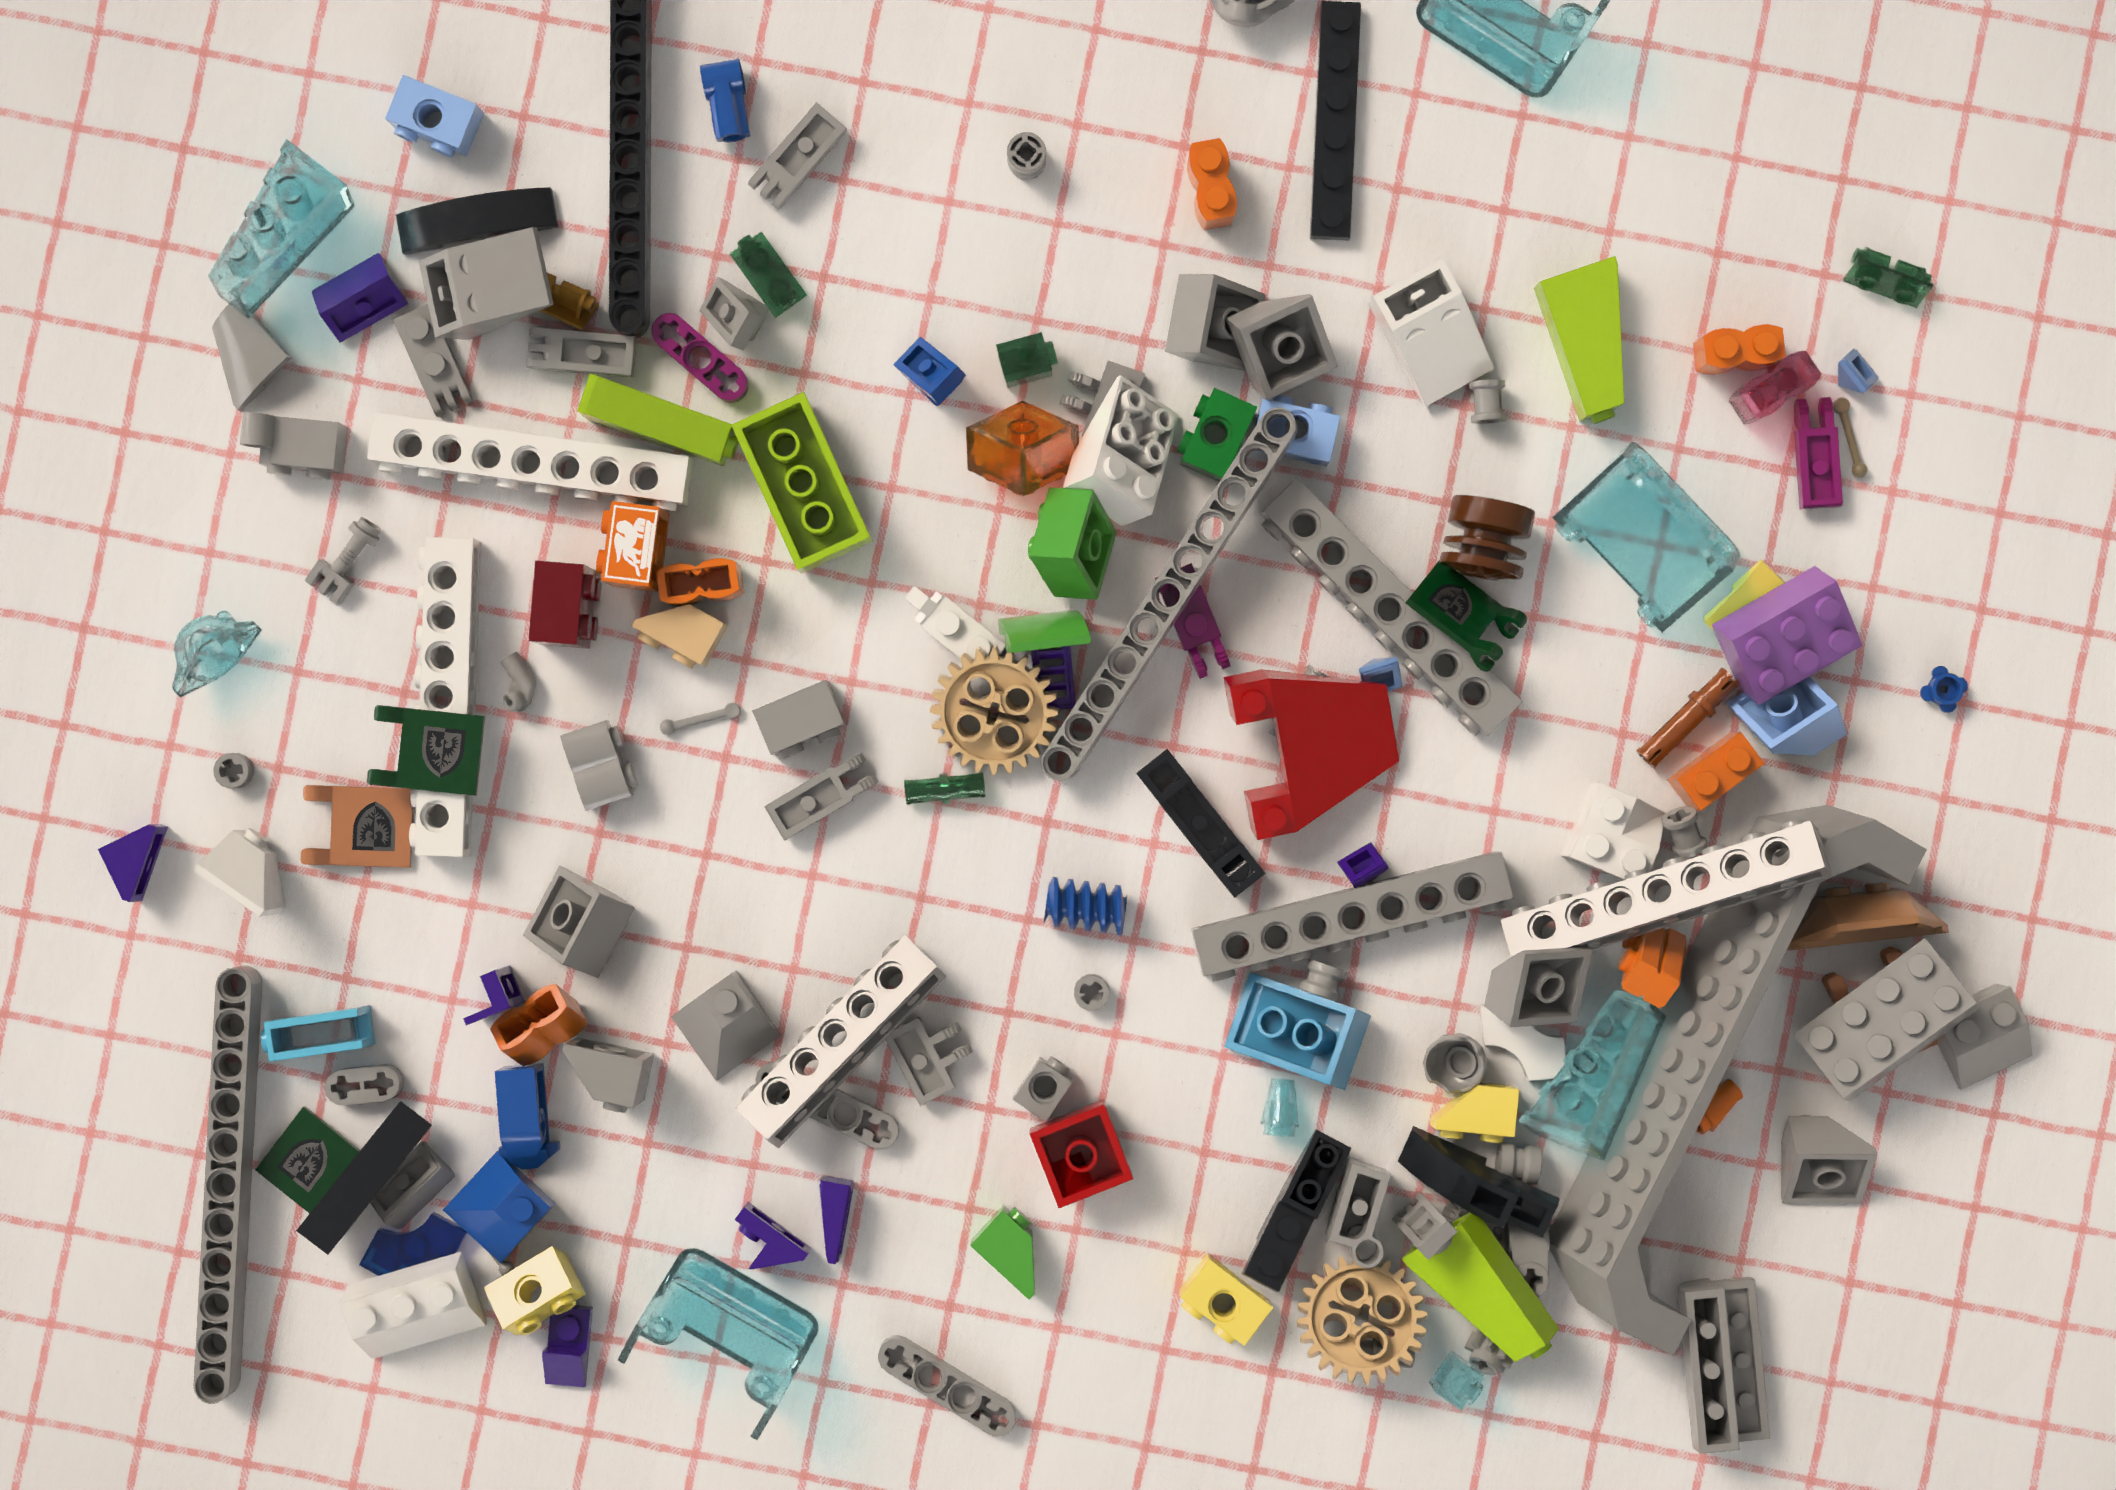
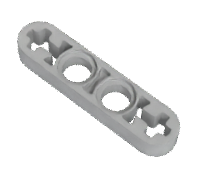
M768 1062L759 1069L755 1079L756 1084H759L764 1079L765 1072L770 1073V1067L774 1062ZM783 1089L779 1092L776 1102L783 1104L787 1101V1098L783 1095L788 1089ZM838 1089L809 1117L876 1149H886L892 1146L899 1134L898 1122L892 1115ZM847 1102L855 1107L857 1117L853 1123L843 1125L835 1119L834 1111L840 1103ZM864 1110L872 1113L867 1121L875 1125H879L882 1120L889 1123L887 1129L892 1132V1136L890 1138L884 1136L881 1141H877L874 1139L875 1132L866 1126L863 1128V1134L856 1132L855 1129L863 1119Z
M900 1335L886 1338L881 1344L878 1361L881 1368L890 1375L987 1434L995 1437L1004 1436L1013 1429L1016 1421V1410L1013 1404L1005 1397L906 1337ZM898 1345L904 1348L903 1356L913 1362L915 1354L921 1357L915 1364L912 1376L905 1373L909 1368L907 1363L902 1360L896 1361L895 1364L889 1362L890 1354L886 1351L887 1348L895 1350ZM926 1365L936 1366L942 1374L941 1381L934 1386L923 1384L919 1378V1371L922 1367ZM966 1385L974 1390L976 1398L971 1405L962 1407L955 1403L953 1392L957 1387ZM982 1396L989 1398L986 1401L985 1407L997 1412L1000 1407L1006 1410L1005 1418L1008 1420L1006 1424L1000 1421L996 1426L992 1425L991 1415L982 1409L980 1417L973 1414L979 1408Z

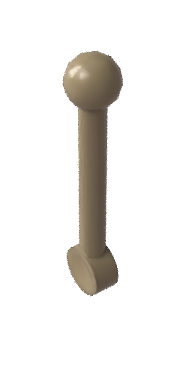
M1838 398L1833 402V410L1840 414L1854 464L1852 466V474L1855 477L1862 478L1867 474V466L1861 462L1847 413L1850 408V402L1846 398Z

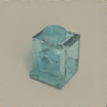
M1451 1350L1429 1381V1384L1436 1394L1459 1410H1462L1466 1403L1469 1405L1473 1404L1483 1389L1481 1381L1485 1374L1476 1370L1468 1361Z

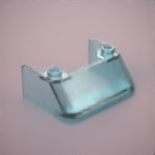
M1420 0L1416 9V15L1419 23L1425 29L1522 93L1537 98L1543 97L1550 92L1610 0H1601L1593 13L1579 4L1566 3L1555 11L1551 19L1522 0Z
M690 1248L682 1251L635 1325L618 1361L625 1364L641 1336L655 1344L668 1345L678 1338L682 1330L688 1332L751 1369L745 1379L746 1392L751 1399L766 1407L750 1436L758 1440L813 1343L819 1327L816 1318L809 1311L700 1249Z

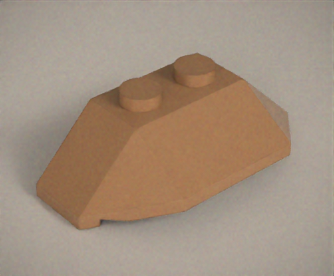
M1889 882L1865 884L1866 891L1851 893L1850 886L1826 889V896L1814 897L1787 950L1792 951L1949 933L1948 925L1905 890L1890 889Z

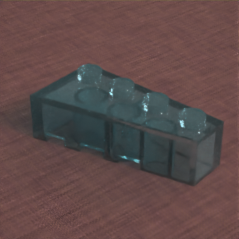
M1615 989L1585 1030L1587 1035L1575 1051L1573 1049L1569 1051L1563 1060L1564 1066L1551 1083L1547 1081L1538 1093L1541 1096L1530 1112L1527 1110L1524 1112L1518 1122L1535 1135L1604 1161L1666 1015L1656 1006L1644 1001L1642 998Z

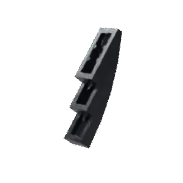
M400 1101L296 1231L329 1255L432 1125Z

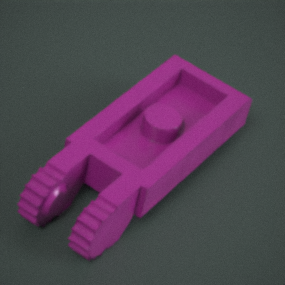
M1831 397L1819 399L1818 414L1821 428H1810L1809 406L1806 399H1796L1794 403V424L1797 429L1794 431L1799 510L1841 507L1843 504L1838 427H1835Z
M1192 563L1182 567L1186 573L1195 572ZM1168 584L1160 590L1166 607H1172L1179 601L1180 592L1175 585ZM1199 585L1175 622L1174 628L1184 652L1188 651L1199 679L1208 676V669L1204 659L1200 656L1197 646L1210 641L1215 652V659L1222 670L1230 667V662L1219 638L1222 635L1203 589Z

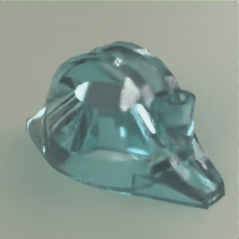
M221 611L216 616H201L187 623L177 635L174 644L177 666L172 684L173 691L181 698L225 675L241 660L262 629L254 621L236 622L228 611Z

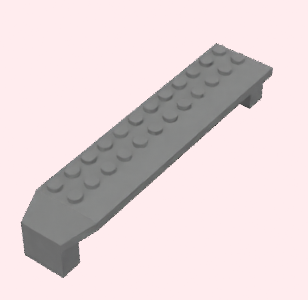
M1829 805L1756 818L1749 834L1764 832L1767 835L1781 830L1780 826L1792 820L1803 819L1805 822L1811 821L1819 829L1833 875L1708 914L1683 964L1679 987L1666 1005L1661 1008L1549 1231V1249L1577 1303L1619 1331L1673 1356L1692 1319L1647 1291L1637 1248L1820 883L1857 867L1860 870L1906 885L1910 884L1927 849L1875 819ZM1782 848L1777 850L1773 854L1772 865L1784 864L1789 858V849ZM1741 861L1734 866L1733 878H1741L1748 873L1750 868L1749 861Z

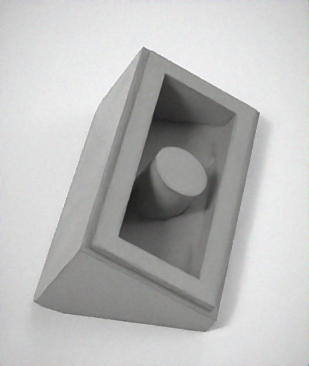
M421 1141L410 1152L370 1204L385 1224L401 1229L455 1177V1173L426 1142Z

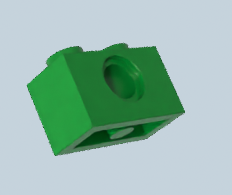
M1217 388L1213 389L1210 397L1202 394L1193 414L1194 417L1200 419L1194 433L1186 430L1177 450L1178 453L1183 454L1180 465L1220 482L1235 459L1257 410V406ZM1214 424L1221 426L1226 433V439L1220 444L1208 442L1204 436V429Z

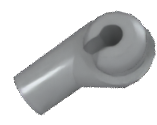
M514 652L501 661V664L512 679L508 694L503 696V705L510 712L524 711L531 704L536 687L535 677L519 653Z

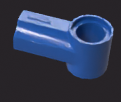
M734 59L700 65L702 85L706 100L710 103L712 123L717 142L730 143L750 137L743 94H746L740 60Z

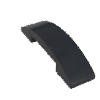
M551 187L506 190L466 196L421 206L396 214L401 249L404 255L443 248L442 244L515 232L531 227H537L538 231L558 228Z
M1168 749L1164 750L1136 773L1234 898L1266 874Z

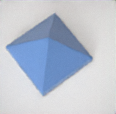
M1852 349L1838 362V386L1864 393L1879 379L1878 375L1857 349Z
M1397 657L1372 659L1359 668L1361 681L1384 683L1387 685V691L1403 687Z

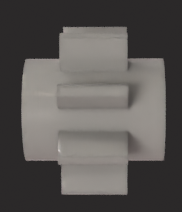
M1479 1329L1477 1332L1472 1331L1464 1346L1465 1349L1472 1352L1469 1359L1470 1364L1476 1370L1486 1375H1496L1497 1371L1503 1373L1505 1368L1510 1369L1514 1362Z

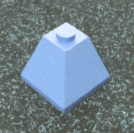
M1810 677L1805 678L1760 705L1744 692L1727 702L1728 708L1773 754L1815 756L1847 735L1838 704Z

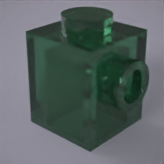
M1042 332L996 344L1007 388L1051 377V365L1058 364L1052 341L1044 342Z

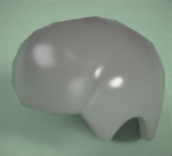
M1462 1033L1441 1036L1427 1048L1423 1060L1425 1075L1429 1083L1440 1086L1447 1093L1471 1091L1482 1082L1488 1066L1483 1047L1475 1039Z

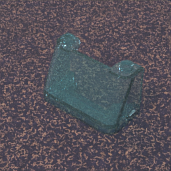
M1630 442L1552 517L1557 522L1555 527L1562 537L1569 542L1574 539L1580 543L1586 540L1639 596L1637 599L1640 607L1637 610L1639 617L1649 627L1653 628L1656 626L1662 633L1730 575L1741 557L1738 548L1650 454L1635 442Z

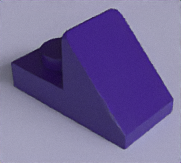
M750 1202L746 1203L735 1218V1221L741 1224L738 1229L743 1235L754 1242H758L761 1239L766 1243L748 1268L750 1270L804 1261L811 1250L809 1245Z
M575 1305L565 1313L550 1316L548 1344L542 1351L545 1384L574 1387L586 1386L593 1307Z

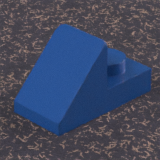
M919 337L893 364L936 406H939L960 385L966 376L955 363L922 337Z

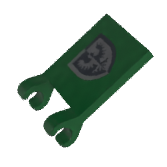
M1439 561L1405 602V604L1466 649L1476 666L1484 672L1490 671L1495 665L1494 661H1498L1503 655V649L1498 644L1479 639L1491 622L1494 620L1501 634L1508 639L1515 638L1519 632L1518 628H1523L1527 623V616L1523 612L1502 606L1458 571L1440 564Z
M383 705L375 707L374 720L402 724L398 770L370 769L367 773V783L369 785L477 796L485 716Z
M305 1106L302 1107L255 1171L310 1214L359 1153L360 1149Z

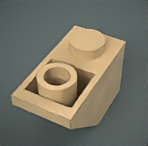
M691 604L635 619L632 627L641 631L637 637L639 640L657 650L661 643L675 650L672 656L673 659L693 669L696 663L706 667L728 625Z

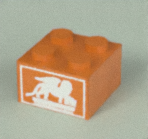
M611 501L610 510H604L601 522L602 534H607L605 550L600 549L598 551L596 560V573L601 574V581L613 587L659 592L656 572L663 568L670 514L657 506Z

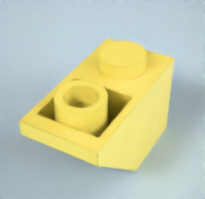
M1481 1082L1471 1091L1459 1093L1431 1116L1430 1125L1434 1129L1440 1130L1441 1137L1463 1139L1464 1132L1480 1134L1479 1140L1503 1143L1504 1136L1515 1137L1519 1089L1513 1085Z

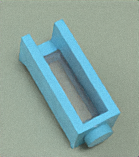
M370 1005L274 1019L263 1022L264 1030L261 1032V1045L263 1051L268 1053L269 1062L361 1049L376 1044Z

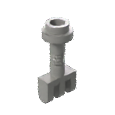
M361 517L358 522L353 521L349 526V530L354 535L333 564H329L324 559L318 560L305 579V582L313 586L323 575L325 579L317 591L324 596L336 585L337 589L330 598V601L335 605L342 602L355 584L345 576L355 558H357L366 544L375 546L380 540L378 534L381 532L380 528L364 517Z

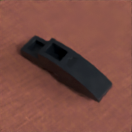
M1412 1127L1398 1159V1162L1411 1174L1446 1199L1504 1229L1506 1222L1543 1238L1558 1207L1560 1198L1486 1166V1157L1420 1128Z
M1317 1129L1314 1131L1256 1237L1257 1242L1241 1273L1242 1275L1274 1292L1280 1291L1313 1221L1318 1218L1351 1151V1147Z

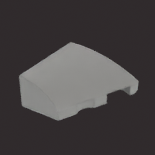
M234 298L217 317L212 330L233 405L237 410L242 411L267 388L265 383L292 358L269 334L270 331L243 302Z

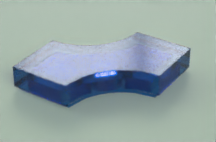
M433 1212L422 1226L411 1231L394 1232L380 1228L373 1237L359 1266L380 1276L458 1252L467 1232L458 1224L436 1212Z

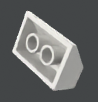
M462 1251L349 1284L339 1302L352 1340L371 1359L486 1326L487 1324Z

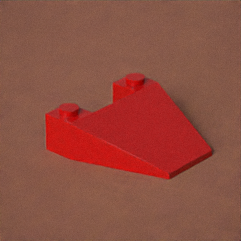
M1264 669L1223 677L1230 716L1236 725L1273 718L1284 783L1244 791L1250 828L1257 840L1298 832L1399 762L1387 685L1384 683Z

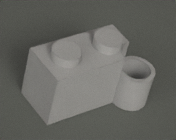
M243 412L240 445L260 448L259 464L267 467V473L291 476L292 469L306 470V477L330 480L331 473L344 474L348 427L339 422Z
M1347 1158L1325 1234L1329 1241L1349 1246L1350 1255L1357 1265L1363 1268H1372L1378 1265L1383 1258L1384 1250L1382 1244L1373 1233L1391 1175L1384 1168ZM1369 1240L1375 1242L1376 1251L1373 1256L1368 1259H1360L1356 1256V1248L1362 1241Z

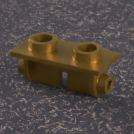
M547 272L554 305L540 310V312L583 330L599 307V303L596 302L597 298L591 295V290L582 289L565 280L561 285L556 284L557 277Z

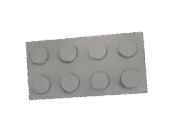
M1924 938L1795 1032L1794 1036L1840 1096L1850 1102L1981 1007L1933 946Z

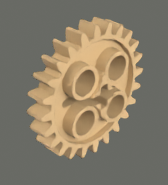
M997 645L993 646L990 656H986L983 649L978 647L975 652V660H972L968 654L963 653L960 657L963 667L951 662L947 668L952 677L941 675L937 680L945 690L934 689L932 692V697L941 701V703L932 705L930 708V713L941 715V718L933 722L932 729H944L945 731L938 739V743L950 741L952 746L947 755L950 757L958 752L962 753L961 766H965L971 759L976 761L975 772L977 773L980 772L984 764H989L992 775L996 774L999 764H1003L1006 771L1012 773L1015 760L1022 767H1027L1029 763L1027 753L1038 759L1041 755V750L1037 743L1049 746L1051 742L1050 737L1044 731L1052 732L1056 731L1057 724L1048 719V717H1054L1059 714L1058 707L1048 704L1057 698V692L1045 691V688L1051 683V677L1039 679L1037 675L1042 665L1038 664L1029 669L1026 666L1029 659L1028 654H1025L1019 661L1014 660V653L1007 652L1006 656L1003 657L1000 656ZM977 677L986 679L990 683L991 691L985 695L975 693L971 687V680ZM1015 688L1026 691L1029 696V702L1022 706L1012 703L1009 698V691ZM961 699H968L970 702L980 705L981 707L975 705H963L961 703ZM992 702L1000 704L999 711L1002 713H999L997 718L990 716L991 711L988 708H990ZM1010 714L1025 715L1029 718V721L1023 722ZM965 715L976 717L980 722V729L975 732L965 730L960 722L961 717ZM1003 726H1011L1018 732L1019 739L1012 743L1005 742L1000 738L998 729Z
M1341 1256L1338 1258L1337 1270H1334L1327 1263L1324 1264L1326 1276L1324 1279L1316 1274L1311 1276V1281L1316 1289L1303 1288V1295L1310 1302L1298 1303V1311L1308 1315L1297 1319V1327L1308 1329L1307 1332L1300 1336V1342L1304 1344L1313 1343L1307 1351L1308 1358L1320 1355L1322 1358L1320 1359L1318 1369L1322 1371L1329 1365L1333 1366L1332 1379L1334 1380L1342 1372L1348 1373V1385L1353 1384L1356 1375H1361L1365 1386H1369L1371 1375L1376 1374L1383 1384L1386 1381V1370L1389 1369L1397 1377L1400 1375L1399 1361L1410 1366L1412 1365L1413 1358L1408 1350L1421 1351L1422 1345L1414 1337L1425 1336L1427 1329L1416 1323L1426 1320L1427 1312L1416 1310L1415 1308L1423 1303L1424 1298L1420 1295H1410L1416 1288V1282L1402 1283L1405 1274L1403 1268L1395 1274L1390 1273V1260H1387L1381 1268L1377 1266L1363 1268L1357 1265L1354 1260L1353 1265H1347ZM1348 1285H1355L1362 1290L1363 1296L1357 1301H1349L1343 1297L1341 1291ZM1334 1302L1347 1311V1313L1342 1310L1332 1309L1329 1307V1304ZM1389 1302L1396 1305L1400 1313L1393 1319H1386L1378 1313L1377 1308L1381 1304ZM1362 1312L1369 1315L1368 1322H1364L1361 1327L1356 1326L1355 1317H1360ZM1331 1320H1337L1345 1325L1346 1331L1341 1336L1333 1337L1325 1332V1324ZM1378 1326L1382 1329L1391 1330L1395 1333V1335L1393 1337H1389L1385 1335L1383 1331L1376 1327ZM1367 1338H1374L1382 1344L1383 1349L1378 1354L1369 1355L1361 1349L1360 1344Z

